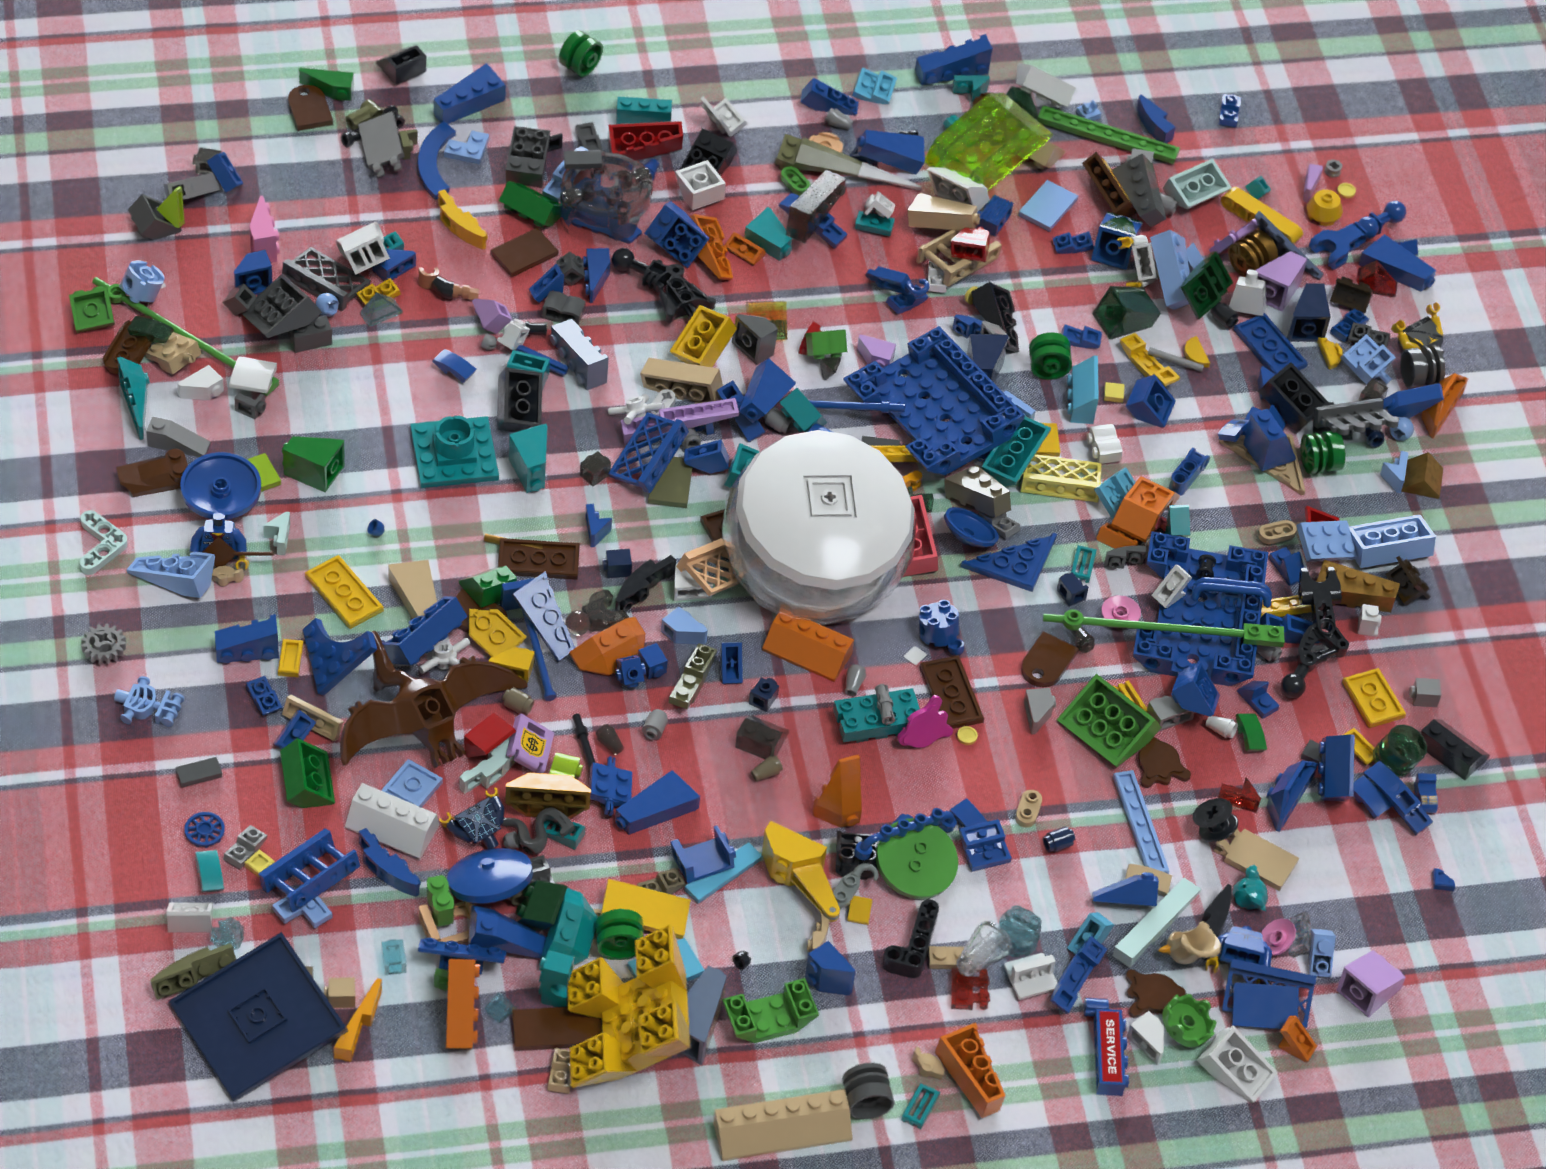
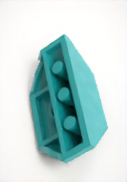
M567 887L555 923L549 928L540 963L542 958L547 957L549 950L573 956L574 965L588 958L598 916L582 893Z

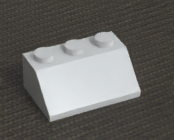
M1018 63L1016 84L1022 86V91L1029 94L1032 91L1036 93L1038 99L1043 101L1048 99L1052 101L1051 105L1057 108L1069 106L1076 87L1032 65Z
M929 167L927 169L935 195L943 199L977 206V212L990 200L988 190L983 184H978L970 178H965L956 171H951L947 168Z

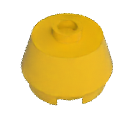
M1324 189L1316 192L1307 203L1309 219L1312 220L1313 218L1315 221L1320 222L1321 226L1334 225L1335 221L1343 214L1340 197L1332 190Z

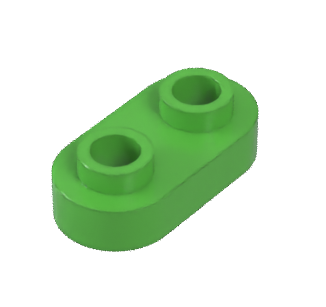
M788 166L782 169L781 180L794 194L805 196L809 193L810 182L797 168Z

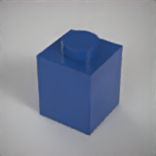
M657 643L639 649L638 656L641 659V663L645 665L648 680L667 673L668 660Z

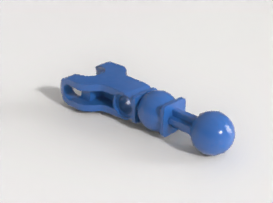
M1397 200L1390 201L1385 205L1383 213L1378 216L1371 212L1369 216L1362 217L1358 222L1349 224L1338 231H1321L1311 239L1309 248L1315 253L1320 251L1331 252L1327 265L1335 270L1346 264L1349 252L1365 243L1366 239H1371L1377 234H1381L1384 224L1387 222H1401L1407 214L1406 207Z

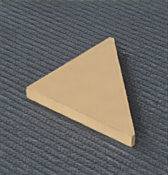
M1286 434L1296 460L1265 470L1264 472L1300 495H1304L1305 487L1293 435ZM1245 435L1240 436L1237 442L1219 440V443L1259 468L1243 444Z

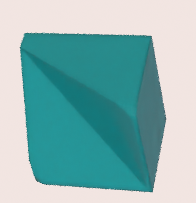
M1259 176L1245 186L1251 196L1257 200L1271 191V188L1262 176Z

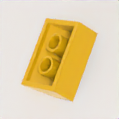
M699 305L674 343L670 353L686 364L713 367L737 330V327L730 317Z

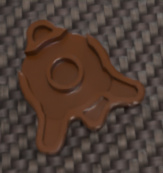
M1153 737L1141 749L1138 762L1143 771L1141 780L1143 787L1149 788L1154 783L1169 785L1171 777L1184 782L1190 780L1191 772L1182 766L1177 750L1170 744Z
M1133 969L1128 970L1126 973V979L1131 984L1127 991V996L1136 1000L1129 1009V1014L1133 1018H1138L1148 1011L1163 1013L1165 1006L1177 994L1179 997L1186 995L1183 987L1177 985L1170 977L1164 974H1142Z

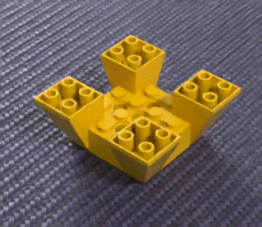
M670 924L635 940L637 977L623 983L602 957L573 970L567 986L568 1010L578 1014L601 1018L603 1033L570 1047L571 1087L575 1088L620 1080L690 1048L686 971L673 927Z

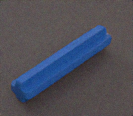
M520 345L516 349V351L550 359L549 370L564 376L568 372L569 367L528 347Z

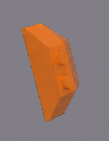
M1454 373L1439 382L1442 385L1444 400L1427 408L1421 415L1431 438H1435L1464 393L1469 378Z
M636 617L626 618L592 636L570 651L569 655L580 671L610 676L615 673V669H618L616 659L632 655L638 656L639 649L644 648L646 633Z

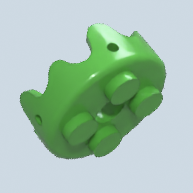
M1177 994L1165 1006L1162 1013L1163 1024L1170 1037L1181 1045L1192 1048L1202 1046L1215 1034L1216 1020H1212L1209 1017L1210 1002L1207 1000H1195L1191 994L1181 997Z

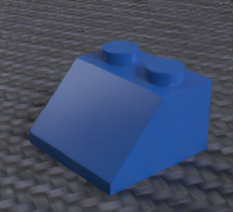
M266 250L246 254L234 270V287L245 284L255 295H259L273 282L272 265Z
M1154 374L1136 381L1126 408L1137 420L1163 428L1166 426L1176 400Z
M829 941L808 953L805 979L810 986H814L818 992L848 996L852 994L856 970Z

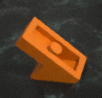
M1289 1016L1280 1030L1284 1037L1278 1047L1298 1059L1308 1062L1317 1045L1297 1016Z

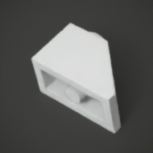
M210 365L177 383L178 396L182 399L210 400L224 392L223 378Z
M1148 1011L1130 1024L1127 1036L1158 1065L1164 1052V1025L1157 1016Z

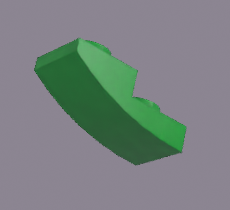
M1236 714L1238 734H1243L1245 751L1264 752L1267 750L1264 732L1256 714Z

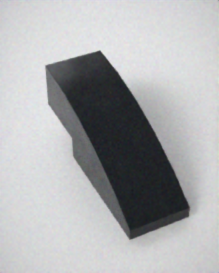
M1230 884L1225 886L1206 908L1202 921L1209 925V929H1212L1216 937L1221 935L1230 909L1232 886Z

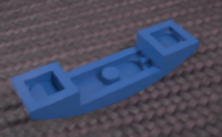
M1090 936L1065 969L1050 999L1064 1013L1068 1014L1078 998V992L1092 969L1101 961L1107 948Z

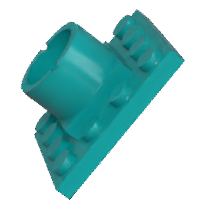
M448 416L440 421L410 424L421 488L499 481V471L488 416L474 418Z

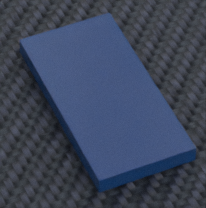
M1265 313L1263 316H1256L1234 326L1233 330L1265 368L1275 375L1290 362L1298 370L1307 367L1308 362Z

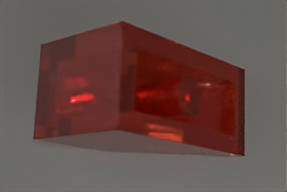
M1377 260L1358 268L1356 278L1358 285L1360 282L1370 285L1373 294L1388 297L1396 296L1398 283Z

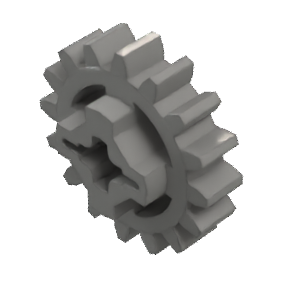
M108 623L105 624V627L97 624L96 629L90 627V633L84 632V638H81V649L85 654V658L90 657L92 663L98 660L100 665L103 661L110 664L111 659L118 661L117 655H124L123 650H126V637L123 635L122 630L117 631L115 625L109 628Z

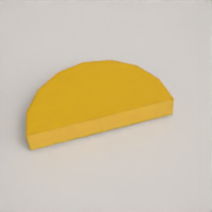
M1198 337L1190 338L1186 342L1184 349L1186 359L1204 365L1203 368L1210 367V361Z
M1318 338L1317 343L1328 369L1336 368L1342 360V348L1338 343L1334 344L1328 341V338Z

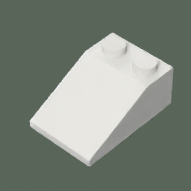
M1235 1026L1220 1031L1197 1059L1211 1076L1251 1103L1256 1101L1278 1073Z

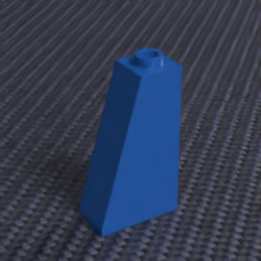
M865 130L856 141L858 155L917 175L925 164L924 137Z
M1385 234L1361 254L1359 266L1420 292L1427 287L1430 288L1435 282L1436 270Z
M766 359L756 366L739 412L754 423L766 415L790 391L796 382L772 360Z
M671 770L617 808L615 823L619 829L624 830L630 835L699 809L700 795Z

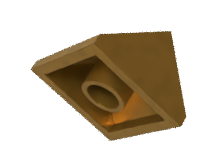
M1429 452L1408 459L1401 492L1439 499L1444 468Z

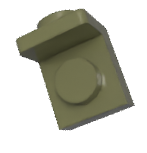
M417 129L399 131L405 156L403 160L410 159L413 145L418 144Z

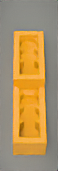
M377 978L346 1026L348 1032L341 1035L334 1046V1059L352 1061L362 1026H372L382 994V979Z

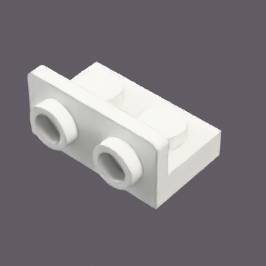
M878 191L875 195L871 194L866 200L864 214L868 215L875 208V212L881 217L886 216L889 219L893 214L895 204Z

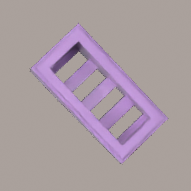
M1315 164L1308 166L1305 177L1304 202H1308L1321 178L1323 166Z

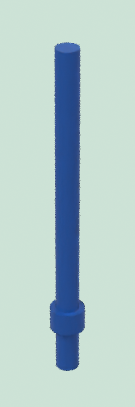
M809 400L815 408L870 410L890 413V411L905 412L906 408L905 404H891L887 401L864 403Z

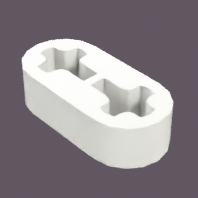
M668 389L661 390L651 404L664 403L665 408H671L675 404V393ZM651 411L649 413L657 415L659 411Z

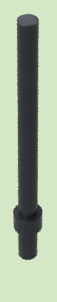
M574 714L572 718L576 727L575 734L577 739H580L590 770L592 763L596 762L588 740V730L583 725L580 714ZM600 802L601 807H602V810H603L604 817H605L606 819L611 818L613 815H611V816H608V814L606 815V814L604 813V812H605V804H603V803Z

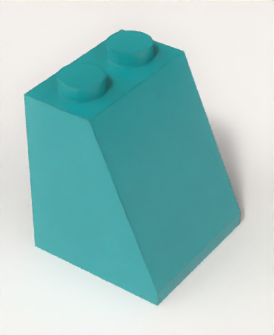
M546 423L509 434V461L526 493L545 488Z

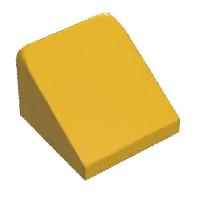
M854 896L850 903L847 921L868 925L873 900L871 898Z

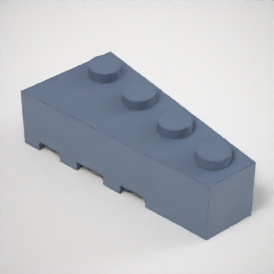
M573 319L551 326L550 341L552 345L558 348L561 358L567 361L569 369L574 371L578 382L583 384L586 390L606 384L609 357L606 354H600L601 349L598 346H593L592 339L589 336L584 337L583 330Z

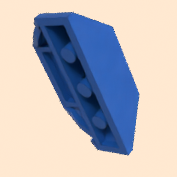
M1302 760L1288 766L1283 774L1279 773L1277 776L1275 788L1271 787L1266 795V798L1269 799L1266 807L1276 831L1280 832L1314 778L1318 763Z

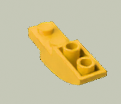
M445 189L439 191L440 220L463 241L482 250L486 249L488 236L486 231L482 230L479 226L478 220L469 211L463 213L462 209L456 206L453 197L449 196Z

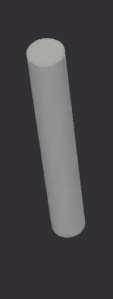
M1151 347L1148 351V355L1202 372L1204 367L1202 364Z

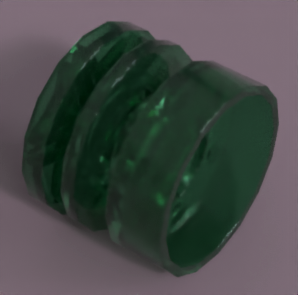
M1397 725L1375 746L1373 759L1375 764L1380 761L1397 777L1403 778L1424 759L1427 753V744L1422 734L1412 726Z

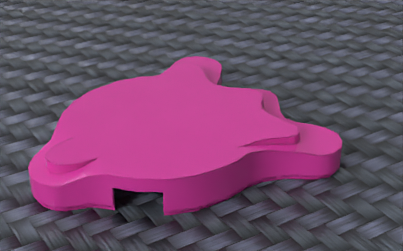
M933 695L925 707L915 711L907 718L909 722L906 729L903 727L897 736V740L901 745L923 748L941 737L952 735V727L946 724L948 714L945 711L938 712L942 704V699L939 696Z

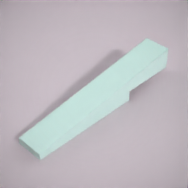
M1183 878L1115 946L1113 957L1130 968L1151 944L1154 945L1201 892V888Z

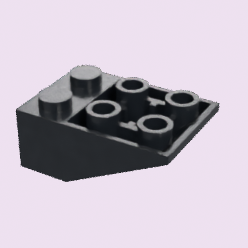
M702 128L679 170L708 160L721 176L729 167L738 150L733 142Z

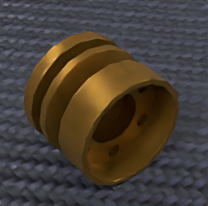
M1254 230L1243 239L1232 244L1229 247L1228 256L1235 271L1241 276L1246 277L1248 270L1256 271L1258 268L1277 259L1278 250L1274 241L1266 232Z

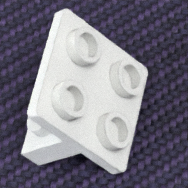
M1039 953L1004 963L1006 973L1019 1000L1054 991L1057 981L1053 974L1056 962L1053 955L1045 956L1044 953Z

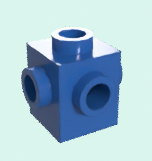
M632 655L616 659L618 669H615L617 681L627 685V687L638 686L639 682L644 681L646 669L644 663H641L639 656Z

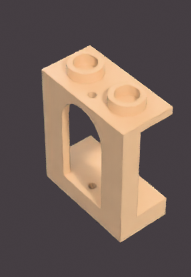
M463 901L454 904V917L464 916L470 919L472 905L476 906V903ZM427 904L419 906V920L426 938H434L441 942L455 941L458 944L469 942V930L440 938L432 918V910L429 911Z

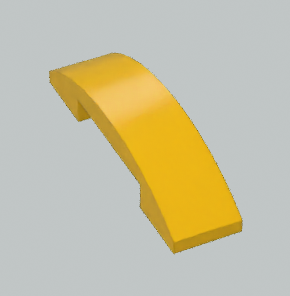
M1136 333L1120 339V344L1125 353L1145 377L1155 374L1164 386L1180 380V377L1169 366L1164 368L1153 356L1148 355L1146 343Z

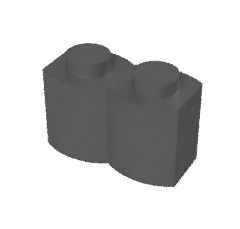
M549 291L543 305L542 317L551 321L561 322L573 319L579 326L585 311L586 301L579 297L566 296L561 292Z

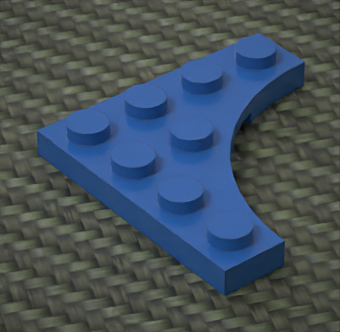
M313 619L302 629L317 692L321 695L327 694L377 650L374 634L369 631L351 641L336 642L330 639L320 619Z

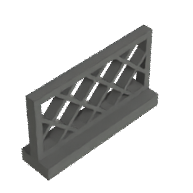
M312 247L305 250L292 261L287 259L283 262L282 273L290 281L316 297L323 293L333 294L338 299V309L341 311L347 307V302L354 298L357 292L369 286L371 282L360 274L355 275L353 270ZM313 255L317 259H307V257ZM318 264L319 267H309V265ZM322 264H328L332 267H322ZM324 273H333L334 276H324ZM337 273H344L347 276H337ZM358 281L362 284H352V282ZM339 282H349V284L339 285Z

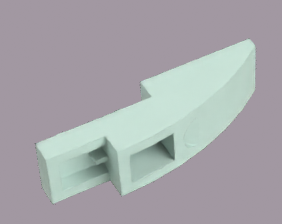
M510 737L489 752L487 760L481 761L478 766L462 773L459 779V789L464 794L480 784L485 789L489 788L510 770L516 762L513 760L514 755L511 758L506 756Z

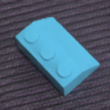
M1092 356L1073 366L1071 374L1067 376V386H1070V389L1067 391V400H1070L1067 406V414L1070 415L1071 423H1094L1099 400L1098 356Z

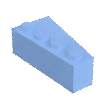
M1172 230L1150 237L1166 306L1175 310L1189 305L1180 288L1190 274L1185 238Z

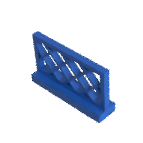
M647 412L608 475L611 478L638 486L644 492L650 494L689 433L685 423L679 419L673 421ZM650 420L657 423V425L650 428L646 427ZM672 426L668 432L662 433V428ZM659 430L660 435L650 439L649 433ZM646 435L647 440L637 444L638 438ZM662 440L659 447L652 448L653 443ZM649 445L650 451L640 454L639 449ZM636 450L637 456L627 459L628 454ZM652 456L650 462L643 465L642 459ZM639 461L640 466L630 470L629 464ZM626 466V472L621 474L617 473L619 468ZM642 471L638 480L632 478L633 474Z
M1231 959L1221 1011L1232 1013V1008L1227 1007L1228 999L1233 996V993L1230 995L1229 993L1230 988L1233 989L1234 986L1232 983L1233 974L1241 975L1246 983H1252L1260 979L1266 985H1270L1268 983L1270 981L1275 982L1272 985L1280 983L1285 986L1290 985L1309 989L1307 999L1301 1003L1298 1000V1007L1304 1013V1019L1301 1023L1304 1028H1307L1317 976ZM1306 1002V1008L1304 1009L1302 1004Z

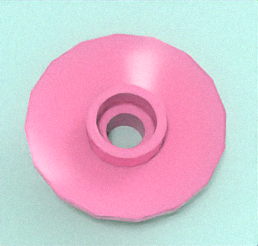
M1116 595L1109 597L1104 601L1101 608L1102 616L1106 619L1139 621L1141 617V609L1138 603L1127 596Z
M1288 919L1274 920L1261 932L1263 941L1272 950V956L1285 952L1295 939V926Z

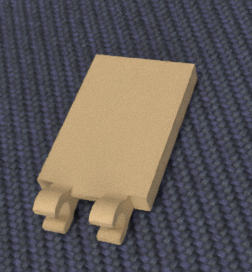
M1237 828L1231 836L1226 838L1232 841L1230 845L1223 839L1217 841V846L1214 849L1216 853L1225 856V863L1246 873V869L1249 866L1255 864L1260 880L1278 891L1281 890L1299 861V857L1246 829L1240 832Z

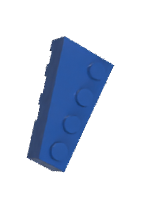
M983 34L980 36V39L974 41L972 39L966 40L965 44L957 47L955 45L949 46L943 52L937 50L917 57L915 73L921 85L951 81L954 79V75L989 74L993 48L987 35Z
M486 63L434 99V116L440 123L445 121L449 124L505 101L506 85L489 64Z
M444 596L424 610V616L421 615L408 622L410 626L393 632L391 634L393 638L385 642L382 640L392 664L415 665L420 661L422 655L434 649L436 643L446 639L450 631L462 625V621L468 616L456 597Z

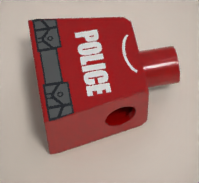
M977 227L976 229L963 228L951 240V257L985 262L990 247V232L982 227Z

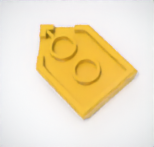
M469 609V637L490 657L513 647H519L527 638L498 609Z

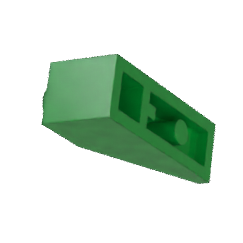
M299 67V83L318 87L329 98L351 101L354 88V73Z

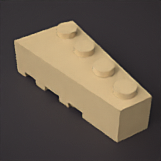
M648 358L640 373L643 387L656 392L668 389L675 393L677 399L684 401L686 398L695 401L694 404L721 400L717 389L721 388L723 383L718 368Z

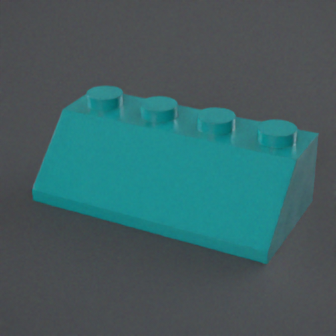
M1025 416L1011 439L993 448L981 468L1004 487L1016 485L1051 431V428Z

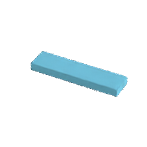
M748 842L735 851L734 868L691 882L685 886L684 890L699 904L760 862L762 855Z

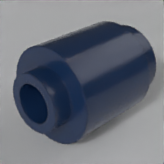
M1067 826L1048 832L1043 837L1045 849L1048 852L1052 851L1054 853L1073 846L1075 841L1073 830Z

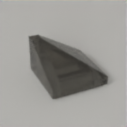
M833 357L820 360L822 378L824 380H827L836 373L841 358Z

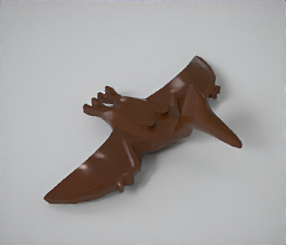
M372 631L377 650L373 653V689L377 692L386 687L399 686V692L390 702L370 699L362 705L361 701L358 700L355 703V707L351 706L348 708L351 715L343 726L340 739L341 762L343 766L347 765L361 748L376 740L393 735L413 734L428 748L431 755V763L435 769L441 765L439 759L443 764H446L457 758L455 752L459 757L466 754L464 748L456 741L454 734L455 713L461 706L482 695L502 692L507 689L511 690L513 687L516 689L527 688V682L512 670L492 662L476 661L475 656L470 657L469 660L462 657L459 660L460 664L452 665L448 668V672L443 680L415 678L403 670H396L380 636L376 631ZM439 742H443L446 745L447 754L440 749Z

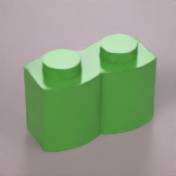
M846 329L806 333L808 356H814V359H823L825 354H830L831 357H842V353L847 352Z
M444 875L429 877L427 879V903L432 909L434 923L438 927L453 924L454 899L449 893L447 879Z

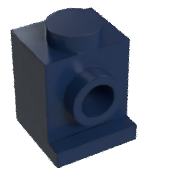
M1073 572L1063 574L1059 578L1057 591L1069 607L1086 600L1089 587L1087 585L1083 586L1082 581Z
M761 677L754 689L750 691L749 704L767 712L778 696L779 685H777V682L772 678L764 679Z

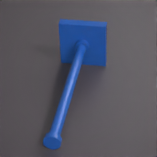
M535 578L502 584L500 606L505 611L520 609L512 594ZM522 611L533 651H535V659L545 691L544 699L545 701H552L557 696L551 686L535 628Z

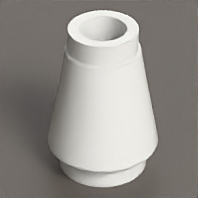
M1211 716L1208 717L1206 726L1224 738H1233L1236 734L1238 723L1234 722L1233 719Z

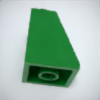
M293 436L282 447L284 475L323 492L328 490L345 467V446L342 439Z

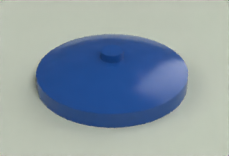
M226 452L210 453L195 459L186 467L181 477V495L189 509L202 517L213 519L215 513H222L225 515V520L233 519L247 513L255 506L261 494V478L256 467L244 457Z
M508 848L486 849L472 853L455 863L448 873L447 881L451 894L457 899L469 903H491L507 899L522 891L532 880L533 868L529 857L520 851Z

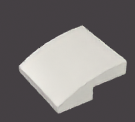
M239 357L233 369L229 387L267 394L272 385V378L277 370V363Z

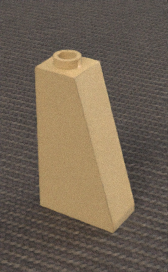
M918 194L908 209L909 227L962 230L966 227L975 229L976 225L980 222V214L977 213V206Z
M429 560L388 564L389 581L412 619L421 615L424 616V610L437 602Z

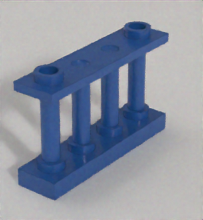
M325 828L258 873L264 891L268 893L277 887L286 894L290 910L294 913L361 866L357 851L352 850L346 855L341 853L334 846L331 832ZM325 853L330 854L337 860L329 867L318 859ZM309 864L320 871L313 878H310L301 871ZM293 875L304 883L295 890L284 882Z

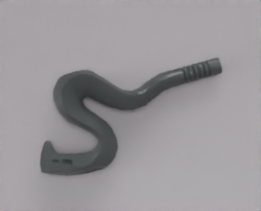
M546 808L537 815L535 819L536 837L534 839H531L528 828L519 819L504 818V823L502 824V826L513 827L517 830L521 848L531 855L541 853L547 844V833L544 828L545 821H552L559 825L562 837L571 833L575 828L571 820L555 808Z

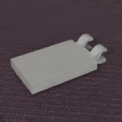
M393 112L358 124L370 170L373 169L379 178L385 175L382 165L391 163L395 171L402 169L400 159L405 156Z

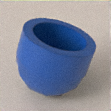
M373 519L369 523L367 531L369 534L378 537L385 532V526L381 521Z
M956 639L954 643H949V652L953 656H960L964 651V642L961 639Z

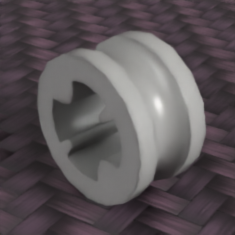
M1329 160L1325 167V173L1329 177H1338L1342 170V164L1338 160Z

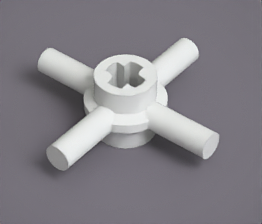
M643 394L641 397L628 399L626 401L627 406L608 408V414H627L624 422L630 424L634 418L644 417L646 412L664 409L665 404H646L649 396Z
M464 638L453 646L448 642L434 645V649L430 651L433 653L432 659L418 667L420 673L424 674L436 665L440 669H448L452 665L460 664L457 659V652L470 645L469 639Z

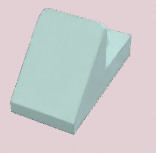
M284 512L263 526L264 538L274 539L273 546L277 547V555L285 556L290 530V512Z

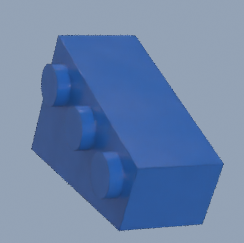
M276 614L270 615V619L264 621L252 620V624L240 627L238 624L215 631L217 663L279 658Z

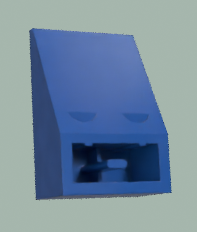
M672 201L663 206L644 232L646 236L687 268H689L709 240V237L687 213Z

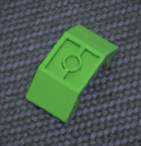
M805 978L784 983L783 993L746 1002L744 994L722 999L736 1037L753 1043L797 1033L819 1016Z

